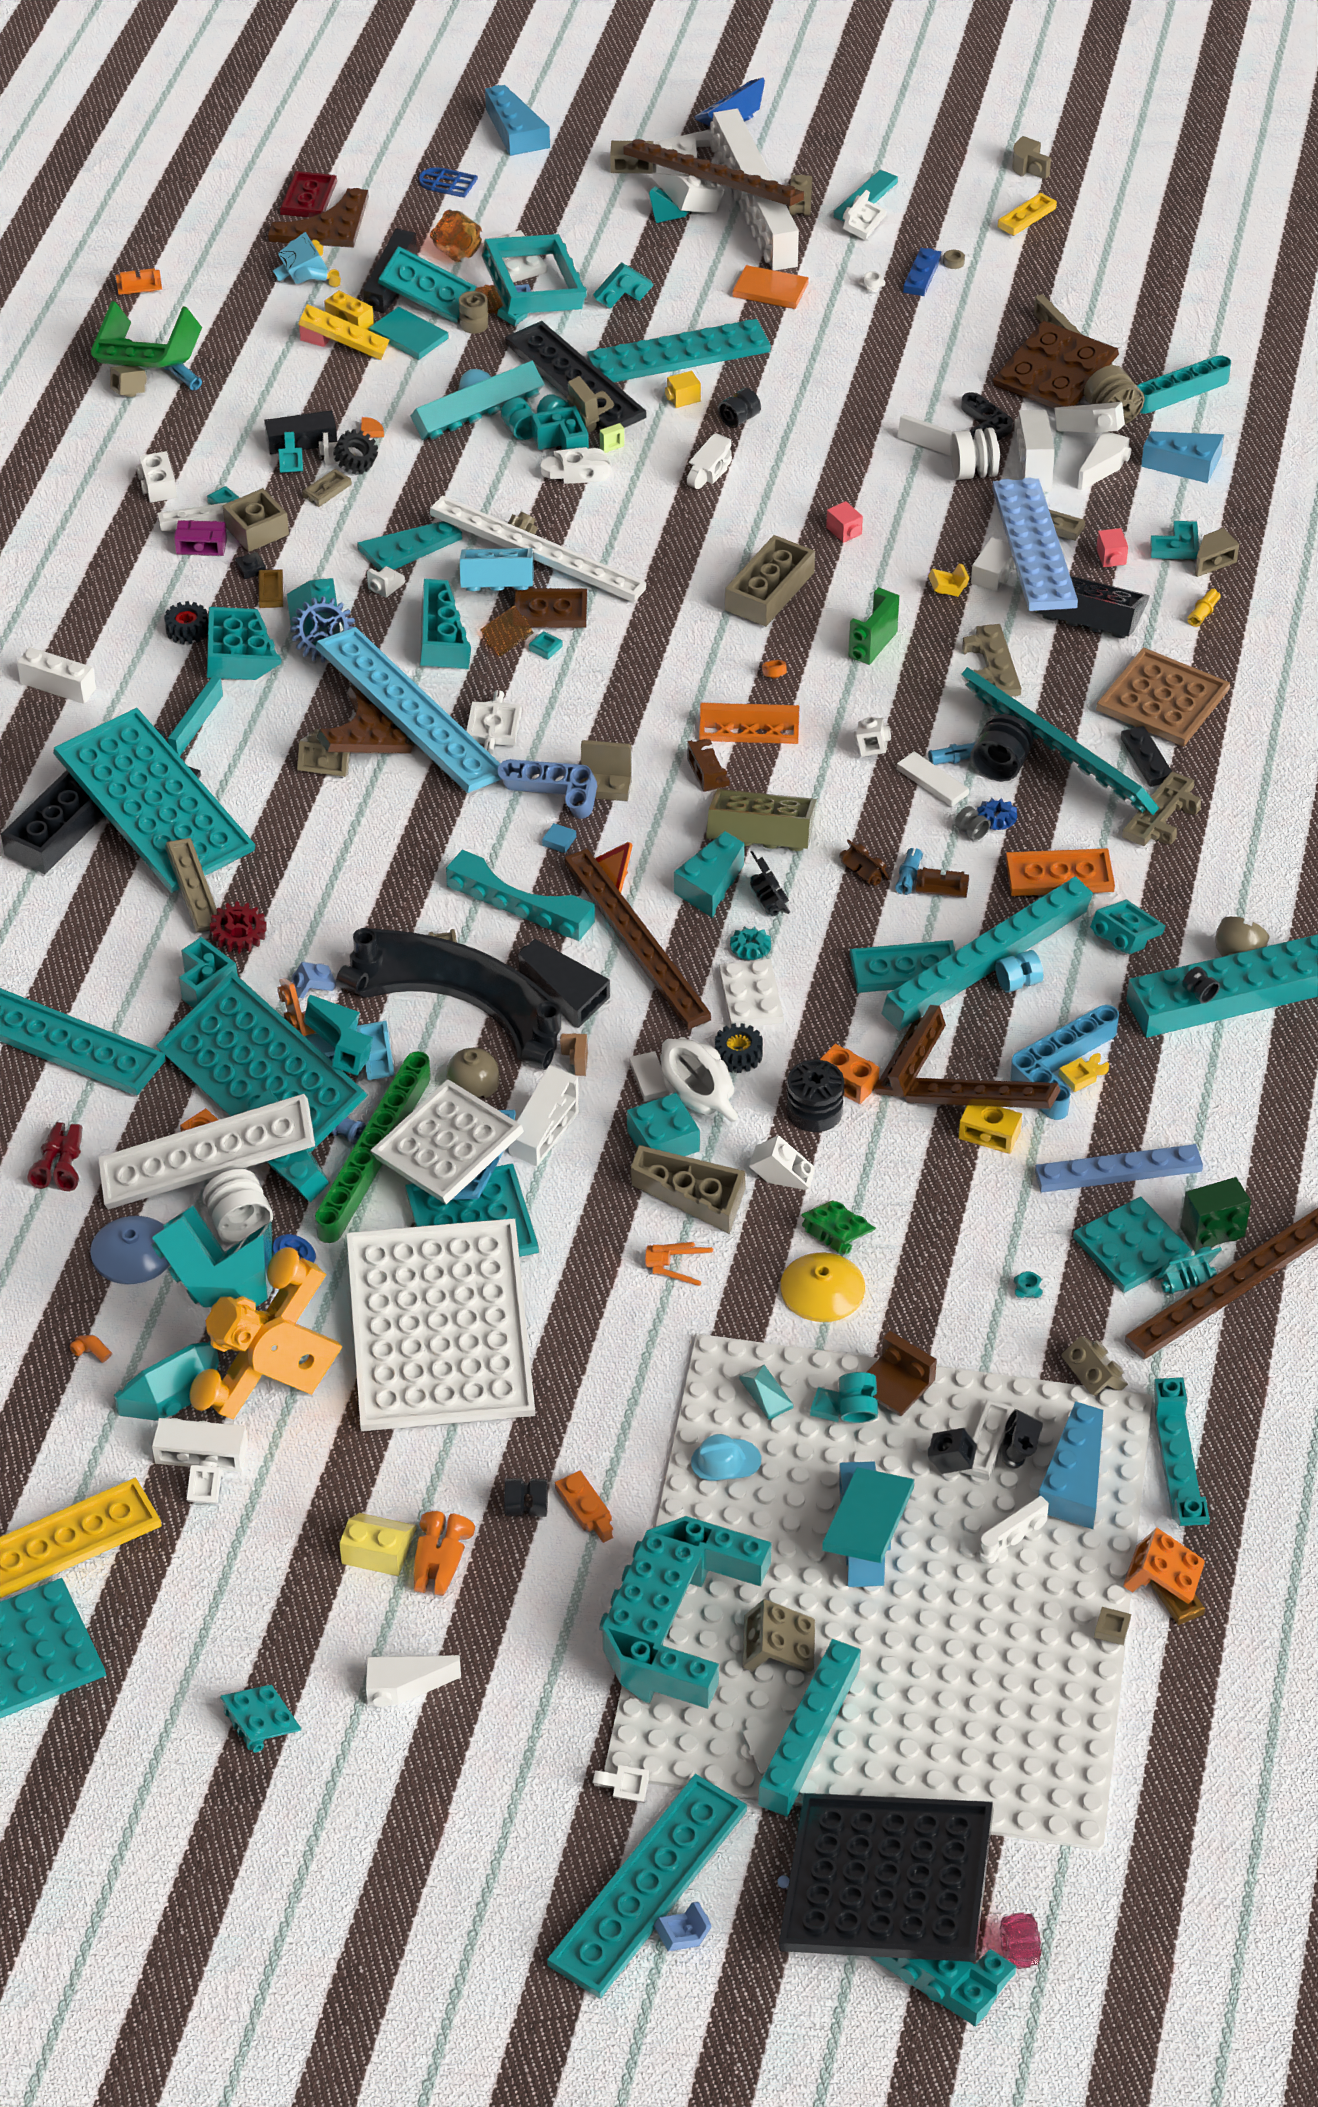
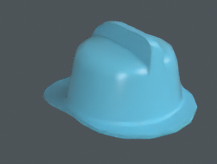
M714 1434L706 1438L701 1446L695 1450L691 1457V1467L697 1476L708 1481L744 1478L758 1471L762 1456L758 1448L746 1440L731 1439L723 1434Z

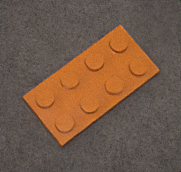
M1108 848L1006 852L1011 896L1046 895L1075 876L1093 893L1114 892L1115 882Z

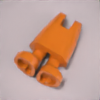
M430 1511L421 1515L419 1523L420 1528L426 1535L418 1539L414 1564V1591L425 1593L429 1579L435 1580V1595L444 1596L465 1548L464 1544L459 1542V1540L470 1539L474 1535L475 1525L468 1518L455 1513L450 1514L448 1521H446V1517L442 1512ZM447 1523L445 1538L442 1539V1543L440 1546L439 1538L440 1535L443 1534Z

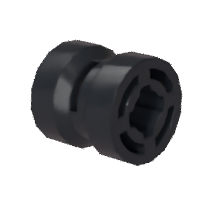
M1199 966L1191 969L1182 981L1183 988L1190 993L1193 992L1195 998L1203 1004L1211 1001L1220 989L1219 982L1212 977H1208L1207 972Z

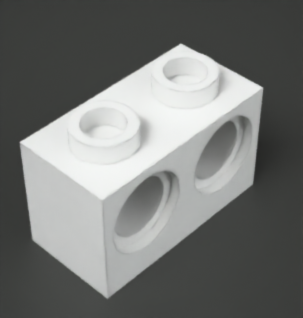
M167 451L139 456L140 466H136L139 480H141L142 492L148 495L149 502L177 498L175 478Z

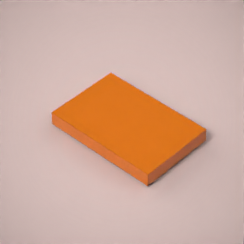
M746 265L733 289V297L796 309L809 283V277Z

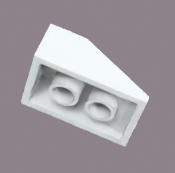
M652 173L651 176L682 211L716 213L725 191L720 184L692 175Z

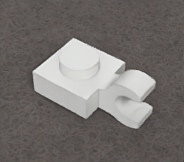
M618 1765L617 1774L595 1770L593 1784L597 1787L614 1788L613 1798L645 1803L650 1770Z

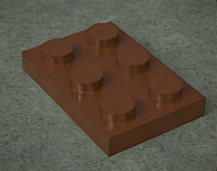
M528 588L526 590H516L514 627L587 628V588Z

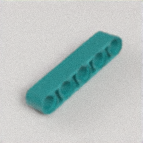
M1223 355L1214 356L1140 383L1137 387L1143 392L1145 398L1140 413H1151L1226 385L1230 377V358Z

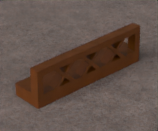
M930 1005L924 1016L910 1025L874 1087L877 1095L906 1096L946 1026L940 1005Z

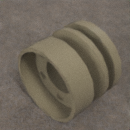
M1110 365L1099 369L1089 378L1084 388V397L1089 405L1122 402L1125 424L1132 421L1140 413L1144 405L1145 398L1143 392L1120 366Z

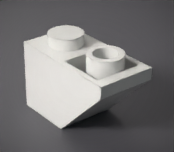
M779 1135L756 1145L749 1167L767 1183L803 1190L810 1188L815 1172V1167Z

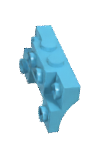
M387 1020L358 1025L357 1032L373 1037L370 1057L364 1065L366 1066L368 1080L395 1076ZM317 1033L304 1036L333 1062L335 1049Z

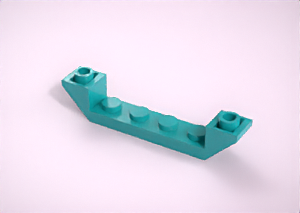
M1184 1378L1154 1379L1155 1424L1172 1519L1179 1526L1209 1525L1210 1518L1206 1497H1200L1185 1414L1188 1400Z

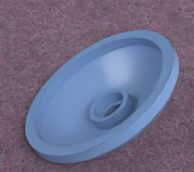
M128 1216L108 1223L96 1234L92 1241L90 1253L93 1266L101 1276L119 1284H139L156 1278L170 1265L165 1257L161 1259L156 1254L151 1245L155 1242L152 1237L165 1229L163 1227L164 1224L156 1219L145 1216Z

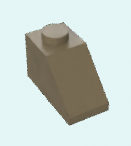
M1224 528L1203 536L1196 560L1195 575L1197 577L1237 562L1239 543Z

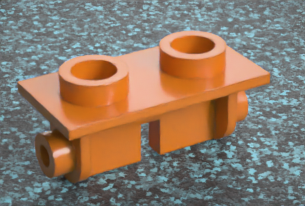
M155 268L140 270V277H136L135 271L120 272V274L116 275L119 295L162 290L160 270H155Z

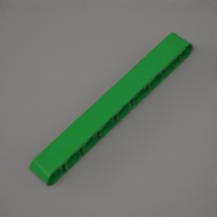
M417 1051L410 1053L406 1057L315 1214L317 1237L320 1241L334 1243L341 1238L383 1164L372 1155L371 1149L413 1112L431 1080L429 1056L426 1053Z

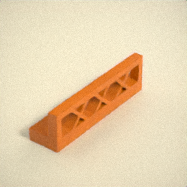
M700 703L699 740L798 744L799 705ZM705 728H716L718 731L707 733ZM732 729H741V730H743V732H741V733H733V732H731V730H732ZM758 729H765L768 732L765 734H758L755 731H757ZM782 730H794V735H783L780 732Z

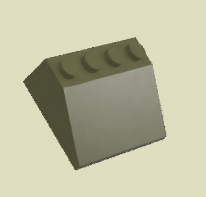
M717 789L708 809L706 839H712L713 841L726 831L744 842V846H751L755 843L763 844V847L770 849L778 848V846L788 847L792 851H802L803 848L808 849L817 799Z

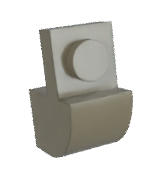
M1022 136L1014 144L1012 168L1016 174L1023 177L1026 173L1042 179L1050 176L1051 157L1040 154L1041 142Z

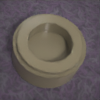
M955 249L946 251L943 255L944 266L950 269L963 267L965 264V254Z

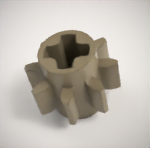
M520 511L518 516L512 514L508 524L534 535L538 529L534 525L536 519Z

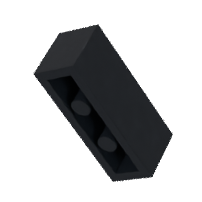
M332 410L264 420L266 441L270 455L279 454V449H285L284 432H294L295 448H302V450L319 448V442L323 441V433H328L329 443L338 442Z

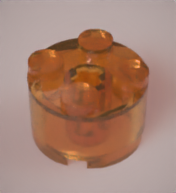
M449 209L443 213L436 227L430 232V238L433 240L434 246L455 262H462L460 259L472 257L480 247L482 241L480 231L482 232V228L461 211Z

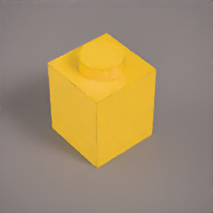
M692 370L667 377V387H665L666 398L671 400L675 408L701 402V383Z

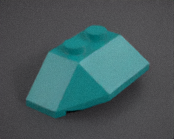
M333 578L309 580L287 593L291 626L296 625L292 622V617H299L296 614L297 608L305 611L303 603L307 602L311 607L312 598L317 600V604L321 603V597L323 596L326 598L325 603L330 604L331 598H334V606L337 607ZM327 612L316 613L324 619H329L332 616L335 617ZM310 617L306 619L303 625L305 637L314 629ZM337 624L336 628L332 630L334 635L340 633V624ZM320 625L318 632L320 633L323 631L325 632V634H328L327 630L329 627L323 628Z
M211 1341L208 1343H194L144 1369L130 1380L123 1390H119L114 1394L117 1413L119 1416L159 1421V1418L175 1415L179 1410L191 1404L189 1394L195 1377L205 1369L217 1370L219 1364L217 1349L211 1345Z

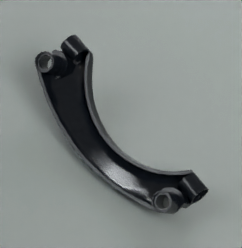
M360 928L354 932V950L349 955L350 966L343 965L337 974L336 986L366 998L396 992L413 991L438 993L466 1001L483 1010L498 1022L509 1036L518 1060L542 1070H546L551 1064L558 1046L557 1035L561 1031V1008L558 1003L529 978L482 951L439 937L413 932Z

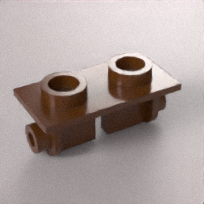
M849 839L847 840L850 848L843 850L839 855L842 864L853 872L862 866L857 875L869 885L877 886L881 882L882 876L887 880L890 879L885 871L887 866L880 858L875 857L873 859L868 855L869 851L862 844L858 843L855 845Z
M923 867V869H918L915 892L967 898L969 874H964L965 871L946 870V875H941V870Z

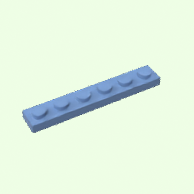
M1193 1144L1035 1165V1174L1042 1193L1202 1172L1203 1163L1197 1145Z

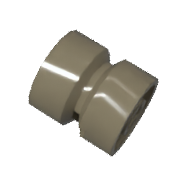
M468 291L459 297L460 327L467 333L477 334L488 328V302L486 295L482 292Z

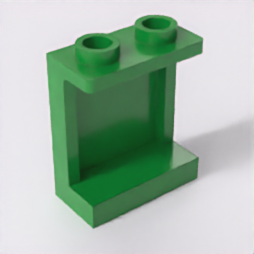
M878 587L873 594V614L866 622L855 618L850 621L848 652L850 658L870 665L898 632L900 595Z

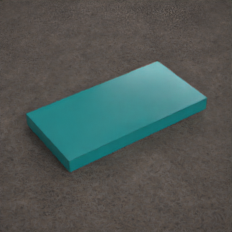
M399 246L378 279L379 284L456 324L460 316L459 297L465 292L476 291L477 286Z
M953 940L850 949L849 956L857 993L895 990L954 953Z
M857 1467L823 1540L822 1551L882 1563L914 1489L915 1479Z

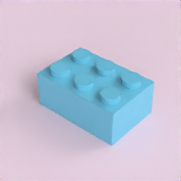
M533 548L461 550V588H466L467 591H478L480 587H490V590L498 591L504 590V587L526 590L528 586H533Z

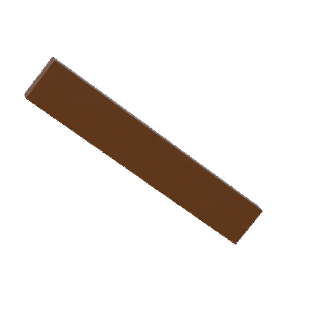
M915 1078L905 1099L907 1103L1051 1109L1061 1090L1058 1083Z

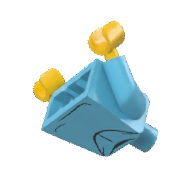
M306 232L295 240L290 241L279 252L278 255L284 264L273 270L279 282L291 275L296 284L310 279L322 281L328 279L330 286H340L341 278L339 277L338 270L332 269L328 273V268L321 258L323 255V245L317 240L311 241Z

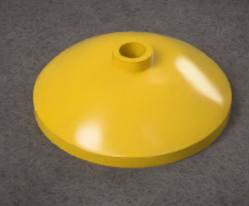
M817 1252L801 1256L787 1266L782 1274L780 1291L787 1307L798 1316L815 1322H832L843 1319L856 1311L865 1295V1281L859 1268L847 1258L833 1253Z

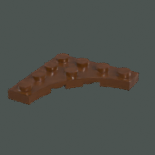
M347 188L346 193L336 205L319 215L298 221L272 222L268 233L269 242L290 243V241L295 240L306 232L311 241L317 240L323 246L354 248L368 202L369 191L360 188Z
M350 686L347 692L353 704L354 712H356L355 717L345 725L336 728L319 729L317 734L318 740L327 752L411 754L414 747L408 736L356 686Z

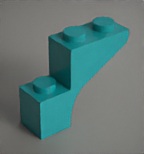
M309 995L304 1023L335 1049L332 1067L358 1075L369 1060L373 1037L356 1031L360 1012Z

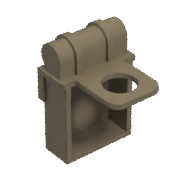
M578 376L568 382L569 396H567V403L570 407H577L587 432H592L597 426L596 422L600 420L599 415L613 408L614 402L604 391L594 394L582 378ZM599 398L607 402L602 408L597 406V399Z

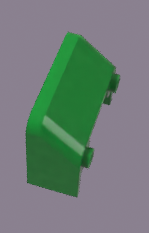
M111 301L91 349V354L98 363L152 368L183 364L191 357L202 326L186 306H182L167 344L133 342L130 339H125L131 321L115 301Z

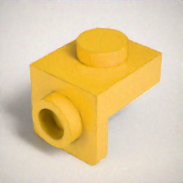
M958 564L953 573L932 569L928 575L934 591L939 594H949L959 597L969 581V576L963 564Z

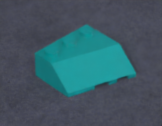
M209 607L207 678L217 676L222 679L257 680L282 663L280 655L275 651L273 640L267 634V628L258 609Z

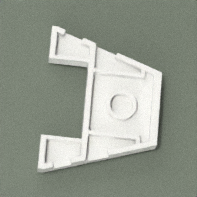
M711 129L655 141V144L661 145L665 149L677 150L678 153L684 155L691 154L694 158H697L696 147H711L710 140L713 139ZM656 165V173L688 175Z

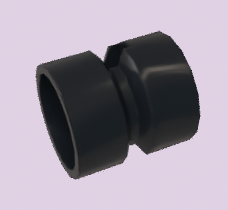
M746 387L733 394L732 397L723 400L718 405L720 418L730 428L738 427L761 411V403L757 394Z
M505 1478V1516L521 1517L524 1512H528L530 1517H547L548 1480L531 1478L528 1483H525L522 1478ZM525 1494L533 1495V1500L525 1501Z

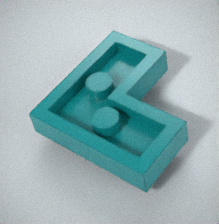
M621 262L595 291L593 296L597 301L611 309L624 293L640 301L654 284L650 279Z
M1174 521L1173 536L1151 535V558L1197 559L1199 552L1197 521Z

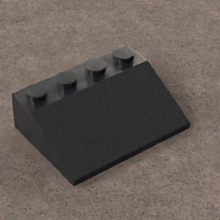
M1070 575L1078 599L1077 608L1036 611V613L1042 614V618L1055 621L1056 619L1065 620V623L1070 626H1079L1081 624L1089 626L1088 629L1094 632H1102L1104 630L1112 632L1111 635L1114 637L1126 638V636L1129 637L1134 632L1150 595Z

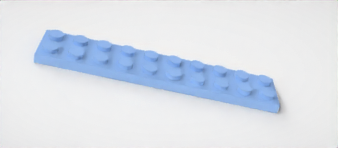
M1024 478L1023 480L1002 479L1000 481H993V493L1028 610L1077 608L1078 599L1040 480Z

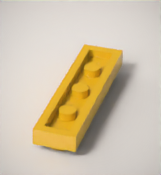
M308 304L298 324L379 360H382L390 341L385 337Z

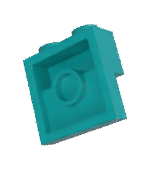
M1127 899L1096 910L1090 925L1095 935L1109 940L1117 950L1128 954L1144 949L1147 940L1163 935L1166 925Z

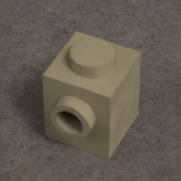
M124 365L110 367L111 390L126 397H134L136 393H145V384L147 383L145 370L139 366Z

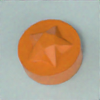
M782 660L767 661L762 665V673L766 677L779 678L787 673L786 663Z

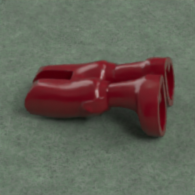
M56 1122L45 1143L40 1148L42 1158L35 1162L28 1171L27 1180L32 1186L39 1189L49 1186L54 1159L60 1155V1159L55 1165L53 1172L56 1186L67 1192L77 1188L79 1176L72 1166V1161L78 1158L81 1153L82 1125L71 1123L67 1136H64L65 1123Z

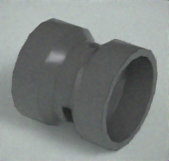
M967 806L958 813L955 819V826L961 831H967V835L977 841L988 832L990 820L983 815L979 816L978 811L972 806Z

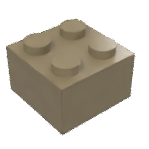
M264 488L222 505L226 529L248 552L289 535L287 512Z

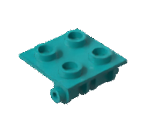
M1208 1246L1195 1251V1255L1185 1257V1254L1174 1256L1169 1259L1167 1265L1161 1268L1162 1271L1156 1276L1155 1280L1163 1279L1164 1282H1161V1288L1164 1293L1168 1292L1169 1294L1189 1289L1190 1284L1192 1287L1202 1285L1217 1275L1216 1269L1214 1267L1210 1268L1209 1263L1218 1255L1222 1248L1219 1247L1211 1250V1247Z
M272 1684L220 1696L224 1703L223 1712L225 1716L229 1717L233 1723V1728L237 1730V1734L240 1737H244L243 1740L246 1743L247 1749L253 1750L254 1753L264 1748V1739L298 1732L302 1729Z

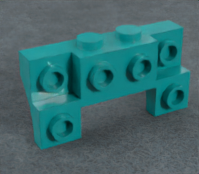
M991 1949L975 1964L965 1961L871 1956V1959L899 1976L906 1984L919 1989L932 2001L940 2003L975 2027L988 2014L999 1993L1016 1974L1017 1967Z

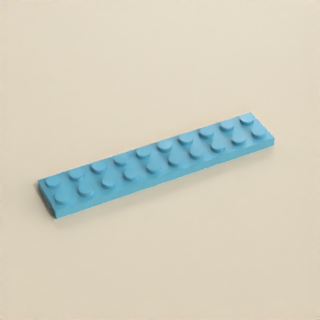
M356 627L317 641L316 649L463 790L469 793L501 780L498 774L500 763Z

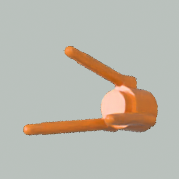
M694 1242L647 1245L646 1267L653 1268V1274H662L700 1286V1280L664 1269V1266L670 1265L671 1255L712 1253L714 1249L712 1247H694Z

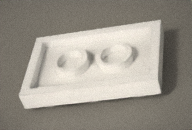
M520 230L492 238L520 237L525 235ZM481 241V249L483 250L484 241ZM540 255L502 257L513 283L547 273V265Z
M771 959L719 964V973L730 1026L733 1023H736V1027H740V1023H744L745 1027H749V1025L754 1027L784 1023L783 1010Z

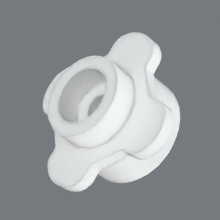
M869 271L864 274V278L859 280V284L872 292L876 291L879 287H884L885 280H881L880 273Z

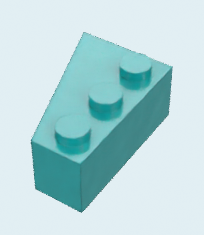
M724 831L674 871V894L713 918L718 904L725 898L728 887L732 886L744 866V842Z

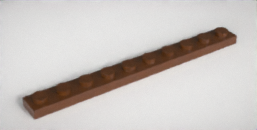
M635 139L632 143L623 146L624 155L787 206H792L804 200V191L795 189L794 186L781 185L775 180H765L759 175H749L742 170H733L727 168L726 165L711 163L710 160L694 158L691 154L684 155L674 149H665L658 144L646 143L642 139Z
M584 849L566 856V867L687 1030L711 1021V1012L590 851Z
M1318 1208L1125 1335V1343L1143 1360L1147 1359L1318 1244Z

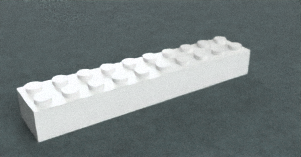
M732 109L713 112V121L710 122L713 139L710 140L712 152L716 153L717 163L726 165L727 168L733 170H742L749 175H759L765 180H773L739 110ZM733 189L734 198L736 201H739L741 212L745 213L747 225L751 226L752 235L758 240L759 250L764 252L765 262L769 263L774 271L798 267L799 230L787 206Z

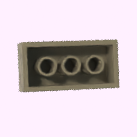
M773 535L725 588V611L767 627L814 574L815 551Z

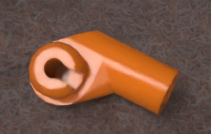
M80 1335L70 1344V1350L74 1355L81 1356L83 1352H92L101 1363L107 1361L112 1355V1352L94 1335Z

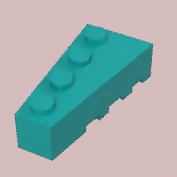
M424 579L421 608L420 665L469 669L471 645L467 641L465 628L462 627L459 610H456L455 599L448 580Z
M268 1088L245 1112L279 1102V1100ZM308 1148L265 1161L310 1203L330 1184Z

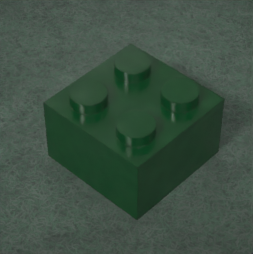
M1230 1178L1185 1192L1180 1228L1194 1252L1204 1247L1210 1246L1212 1248L1216 1245L1237 1241L1245 1237L1251 1200L1238 1178Z

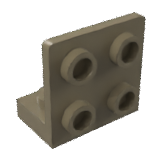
M315 729L314 732H311L299 741L297 770L343 777L348 775L350 752H327L317 738L319 729Z
M582 740L581 765L588 766L597 781L595 799L628 801L632 783L631 745ZM588 778L582 779L579 783L585 782Z
M763 1599L744 1615L743 1668L754 1671L770 1657L806 1672H811L814 1669V1618Z

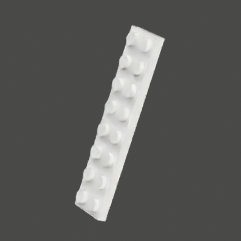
M305 1094L298 1095L98 1157L104 1205L108 1209H112L210 1179L232 1169H242L314 1147L315 1141L308 1098Z

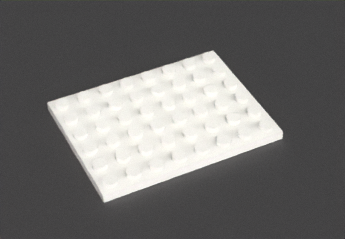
M515 1219L347 1233L361 1431L535 1416Z

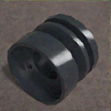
M999 714L989 718L971 751V761L974 768L990 780L1002 782L1015 778L1033 746L1034 736L1031 729L1022 720L1012 715Z
M815 1059L803 1061L790 1070L787 1078L788 1095L786 1111L788 1119L794 1126L803 1131L813 1133L825 1132L834 1128L841 1121L845 1082L843 1073L837 1066L828 1061Z

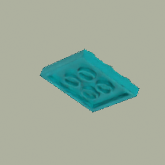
M1141 1196L1074 1231L1073 1235L1075 1241L1123 1293L1157 1276L1162 1271L1161 1268L1169 1263L1170 1258L1180 1254H1185V1257L1192 1255V1250Z

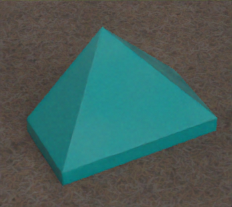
M654 186L650 190L649 196L656 223L682 218L690 212L680 210L670 197L658 187Z
M765 1365L739 1376V1380L768 1420L794 1408V1404Z

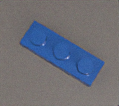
M920 248L904 283L903 293L925 296L941 260L942 251Z

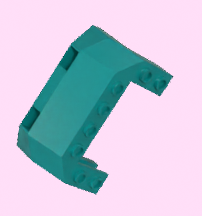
M194 1205L165 1223L163 1225L165 1229L152 1237L155 1241L151 1244L154 1251L161 1259L165 1257L171 1265L168 1268L169 1273L177 1283L182 1281L187 1288L186 1291L195 1304L200 1303L202 1307L212 1308L220 1297L239 1298L244 1296L253 1300L257 1307L269 1298L273 1290L267 1278L268 1265L273 1257L271 1221L224 1252Z

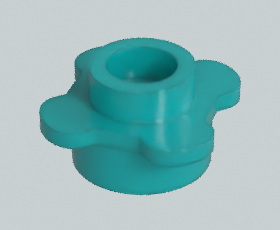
M1030 1271L1016 1275L1014 1277V1283L1017 1287L1015 1295L1018 1298L1032 1296L1040 1298L1043 1294V1290L1040 1289L1041 1277Z

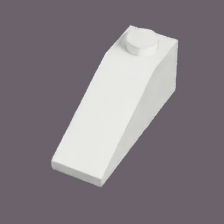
M1122 402L1055 408L1057 431L1098 433L1118 431L1125 425Z
M1102 432L1079 471L1078 489L1083 490L1120 470L1124 461H1128L1131 455V448H1129L1130 438L1110 432Z
M460 1655L367 1657L366 1692L368 1705H376L378 1707L399 1705L461 1678Z

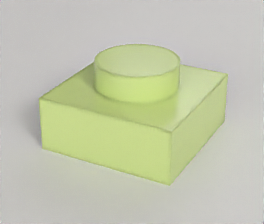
M620 423L600 430V449L606 453L624 446V427Z

